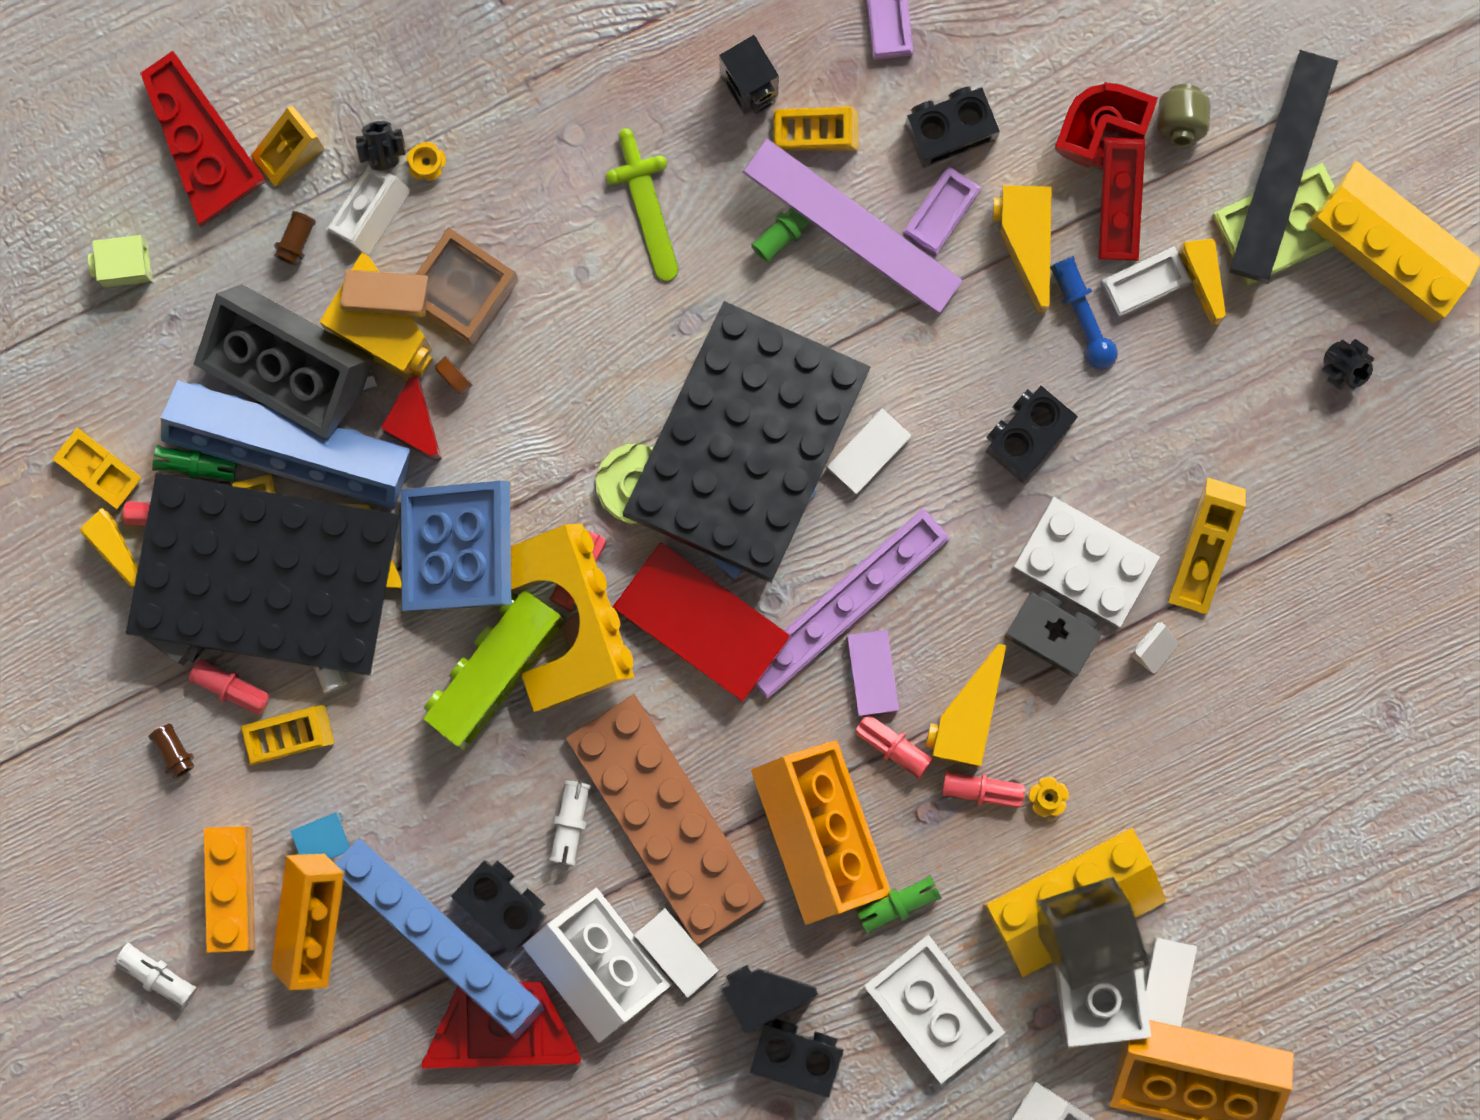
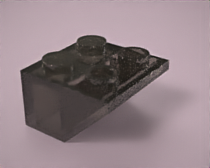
M1114 877L1037 901L1039 938L1072 991L1149 966V958L1131 903Z

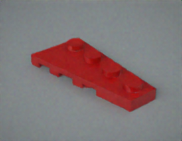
M173 50L140 73L200 227H203L267 182Z

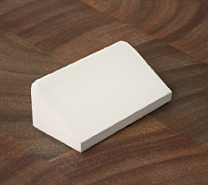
M368 165L328 226L327 231L358 251L369 255L409 195L410 188L396 176L386 171L372 170L370 165Z

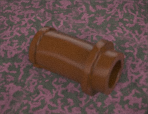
M292 211L290 221L280 243L276 242L274 248L277 249L274 256L291 265H297L298 260H303L305 255L302 251L313 226H315L316 220L301 212Z
M166 724L153 731L148 737L152 740L166 765L163 769L166 774L170 773L173 778H178L195 767L192 762L194 756L192 753L186 752L173 729V725Z

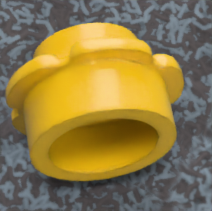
M422 142L411 148L406 158L409 164L408 171L417 180L424 178L427 181L437 179L442 174V167L446 165L444 152L438 150L437 146L431 142ZM427 158L430 160L429 165H423L422 161Z
M1045 777L1040 779L1037 785L1031 787L1028 798L1033 804V811L1041 817H1048L1049 815L1056 817L1067 808L1066 800L1069 799V792L1063 783H1058L1055 778ZM1048 793L1053 796L1050 802L1045 799V795Z

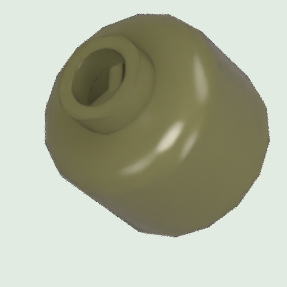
M1178 84L1171 87L1169 91L1162 94L1158 102L1157 128L1159 134L1165 139L1170 140V143L1177 147H1189L1194 142L1204 138L1209 131L1211 105L1209 98L1195 85Z

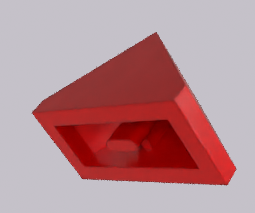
M417 376L411 377L406 382L381 429L386 435L431 460H440L442 457L421 382Z

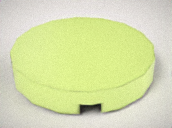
M626 444L613 450L601 462L596 477V492L603 508L614 519L627 524H639L624 517L623 511L653 447L643 444Z

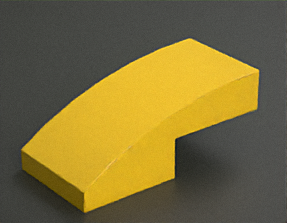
M78 427L52 458L57 464L116 509H118L142 478Z

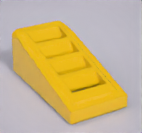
M852 106L774 109V144L782 150L858 151L859 115L858 111ZM788 119H795V140H788ZM805 119H811V139L805 140ZM821 120H827V139H821ZM838 120H843V138H838Z
M1212 238L1183 242L1179 247V255L1206 316L1212 326L1220 325L1226 317L1215 241Z
M102 508L79 528L80 532L134 589L138 565L113 516Z
M325 705L313 706L240 726L250 766L334 744V737ZM308 717H309V721H310V725H311V729H312V733H313L314 740H312L311 731H310V727H309V723H308V719H307ZM292 721H296L301 744L296 745L291 725ZM277 725L280 727L285 747L282 749L279 747L274 727ZM264 729L269 748L267 753H263L258 730Z

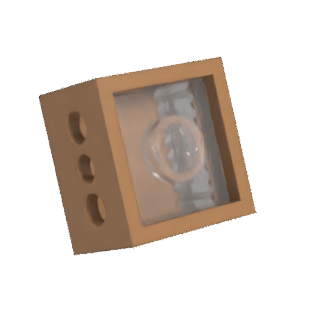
M449 227L415 274L429 276L426 315L472 346L475 345L519 281L515 271Z

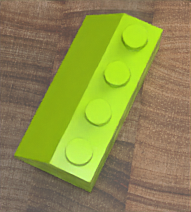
M525 589L519 596L515 593L511 594V605H503L499 610L504 616L494 628L490 625L485 627L474 642V645L478 647L469 661L463 657L455 665L449 674L453 681L444 693L438 689L424 706L428 713L423 719L452 743L465 751L522 679L521 673L529 670L565 623L561 615Z

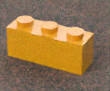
M252 827L204 828L207 952L255 950Z
M325 854L286 855L271 971L289 990L328 988L344 872Z

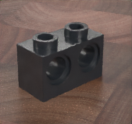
M755 35L719 55L720 76L744 115L752 110L755 114L763 112L776 102L774 97L778 96L779 75Z
M970 86L963 87L948 95L949 100L934 105L933 101H926L911 109L912 114L907 115L905 125L922 168L997 141L1000 130L982 87L973 91ZM965 109H971L979 114L980 121L975 125H966L960 120L958 114ZM928 123H934L940 126L943 135L938 139H928L922 134L921 128Z
M1041 385L1034 394L1027 389L1012 407L1017 411L1016 415L1008 424L1001 419L986 437L991 442L986 453L1022 483L1078 418L1074 412ZM1036 407L1047 408L1052 414V423L1047 426L1035 424L1031 418V410ZM1011 437L1020 438L1026 445V453L1020 457L1011 456L1005 449V441Z
M484 860L450 897L510 953H513L547 917L541 911L545 903L529 888L523 893L511 883L515 875L500 861L497 860L492 865L487 860ZM485 877L492 878L498 886L496 897L488 902L482 901L476 894L477 883ZM515 905L522 906L528 914L526 925L518 930L511 928L506 922L508 909Z
M775 1019L773 1026L765 1023L750 1073L829 1098L844 1052L843 1048L836 1046L838 1039L816 1031L813 1038L797 1034L799 1026L779 1019ZM776 1038L784 1039L790 1045L788 1058L781 1062L771 1060L766 1053L768 1043ZM815 1051L824 1052L830 1060L828 1069L818 1075L812 1074L806 1068L808 1055Z

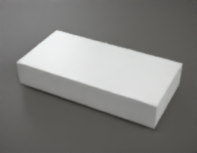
M1175 246L1101 281L1103 289L1118 318L1192 283Z
M882 408L827 466V469L852 493L857 495L908 442L912 435Z
M666 908L634 935L687 998L719 971Z
M1155 938L1145 985L1149 1020L1181 1027L1197 946Z

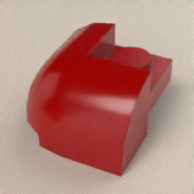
M1104 82V84L1088 87L1078 96L1076 95L1067 111L1055 145L1056 152L1084 167L1090 168V166L1103 170L1104 137L1143 139L1158 97L1116 83Z

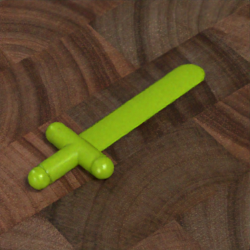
M623 128L618 134V139L626 165L609 170L605 178L610 185L628 182L655 274L660 280L670 281L678 274V264L650 175L665 170L667 160L661 155L642 160L633 131L629 128Z

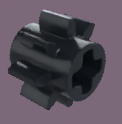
M371 122L362 128L363 136L355 137L359 162L369 161L372 170L384 171L391 169L399 164L398 156L406 154L402 129L392 130L390 122Z
M1343 339L1332 344L1327 349L1323 358L1324 367L1322 371L1329 376L1327 381L1339 390H1342L1345 385L1355 389L1365 384L1373 372L1371 362L1374 361V358L1367 353L1369 348L1357 339H1354L1351 344Z

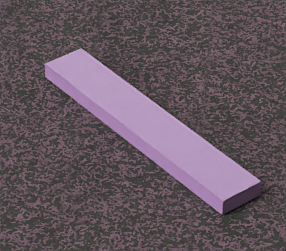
M769 139L763 142L742 172L937 314L941 313L963 281Z
M924 508L784 630L792 638L756 686L767 700L950 539Z

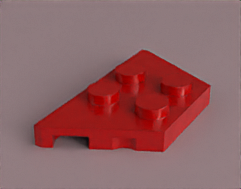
M542 981L519 983L541 1002L544 1010L517 1040L457 987L427 1054L423 1058L422 1069L581 1064L582 1058Z

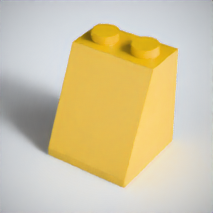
M361 252L351 269L380 272L370 257ZM342 284L319 321L323 328L373 356V362L406 381L415 376L422 378L433 361V357L430 356L432 348L412 317L343 311L340 307L343 290Z

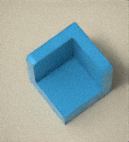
M335 812L290 830L299 855L325 854L329 859L344 854L350 848V844L341 824L343 821L341 813Z

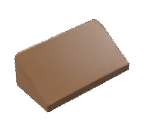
M346 270L340 307L343 311L425 317L429 276Z

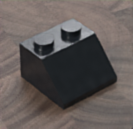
M748 965L726 975L728 984L722 987L744 1034L819 995L813 985L761 968L751 972Z

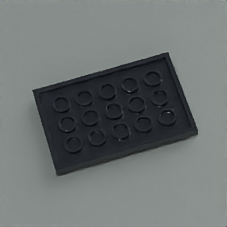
M723 301L627 502L623 516L772 583L871 367Z
M156 473L126 634L371 676L399 515Z

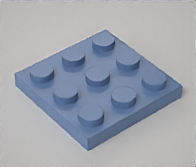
M500 480L401 490L402 611L416 612L511 605L510 482Z

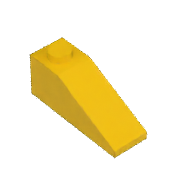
M1003 185L1000 197H993L992 221H1000V236L1037 313H1046L1050 300L1052 187Z
M1207 477L1193 516L1168 603L1200 613H1208L1246 507V489Z
M998 644L939 717L938 724L930 723L925 747L933 748L931 757L977 768L981 767L1006 645Z

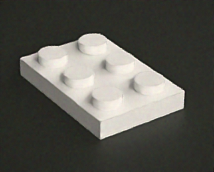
M1053 497L1013 569L1113 626L1120 628L1160 557Z
M929 935L922 938L863 985L940 1084L1005 1033Z

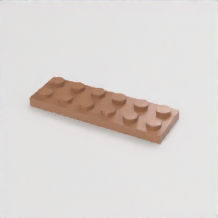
M635 694L565 737L696 945L766 901Z

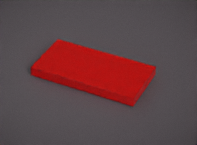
M661 542L612 606L621 615L743 703L792 638L790 634Z

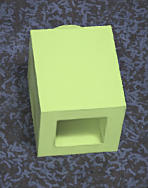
M141 235L92 241L94 253L88 254L89 272L91 277H96L97 281L104 288L152 282L148 242Z

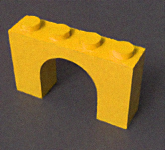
M583 523L565 524L511 546V594L518 593L545 581H551L568 591L577 605L580 617L577 639L564 656L521 673L534 712L556 708L635 678L632 670L633 657L630 650L623 644L619 632L620 619L616 610L610 606L605 591L607 589V581L601 569L597 567L592 553L594 550L593 540L589 532L584 529Z

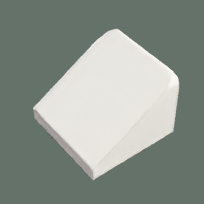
M1158 622L1132 651L1131 657L1151 673H1156L1177 648L1178 641L1165 624Z

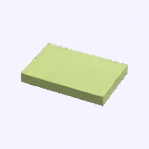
M1323 163L1303 172L1271 276L1334 247L1332 243L1322 238L1311 227L1306 225L1334 189V185ZM1253 195L1216 211L1212 215L1232 257H1234ZM1242 277L1247 287L1259 282Z

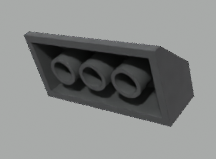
M242 284L216 293L194 365L326 439L330 437L362 394L374 357Z

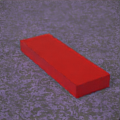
M1104 137L1098 260L1139 261L1145 139Z

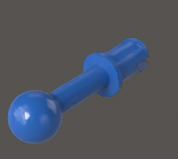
M1074 256L1051 265L1050 269L1064 297L1061 302L1063 305L1071 302L1089 343L1086 348L1088 363L1096 369L1111 367L1117 360L1118 350L1115 343L1108 338H1104L1085 296L1091 293L1092 290L1091 288H1086L1075 263Z

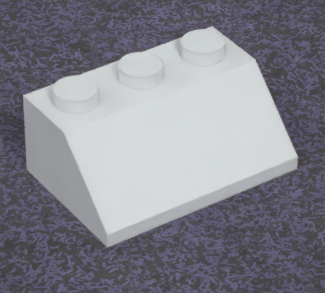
M597 887L549 922L522 945L598 1043L672 985Z

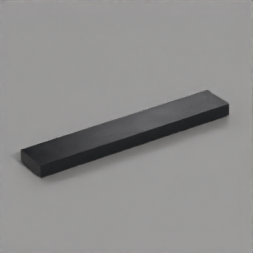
M1304 50L1299 51L1229 273L1268 284L1338 60Z

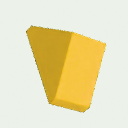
M290 106L277 120L251 154V157L273 185L277 186L322 152L324 147L296 109Z

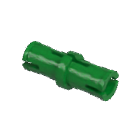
M156 445L154 456L168 458L171 461L153 460V471L188 475L189 479L195 480L201 477L229 482L230 484L234 483L236 472L223 471L219 467L235 470L237 469V463L202 454L201 451L194 449L192 452Z

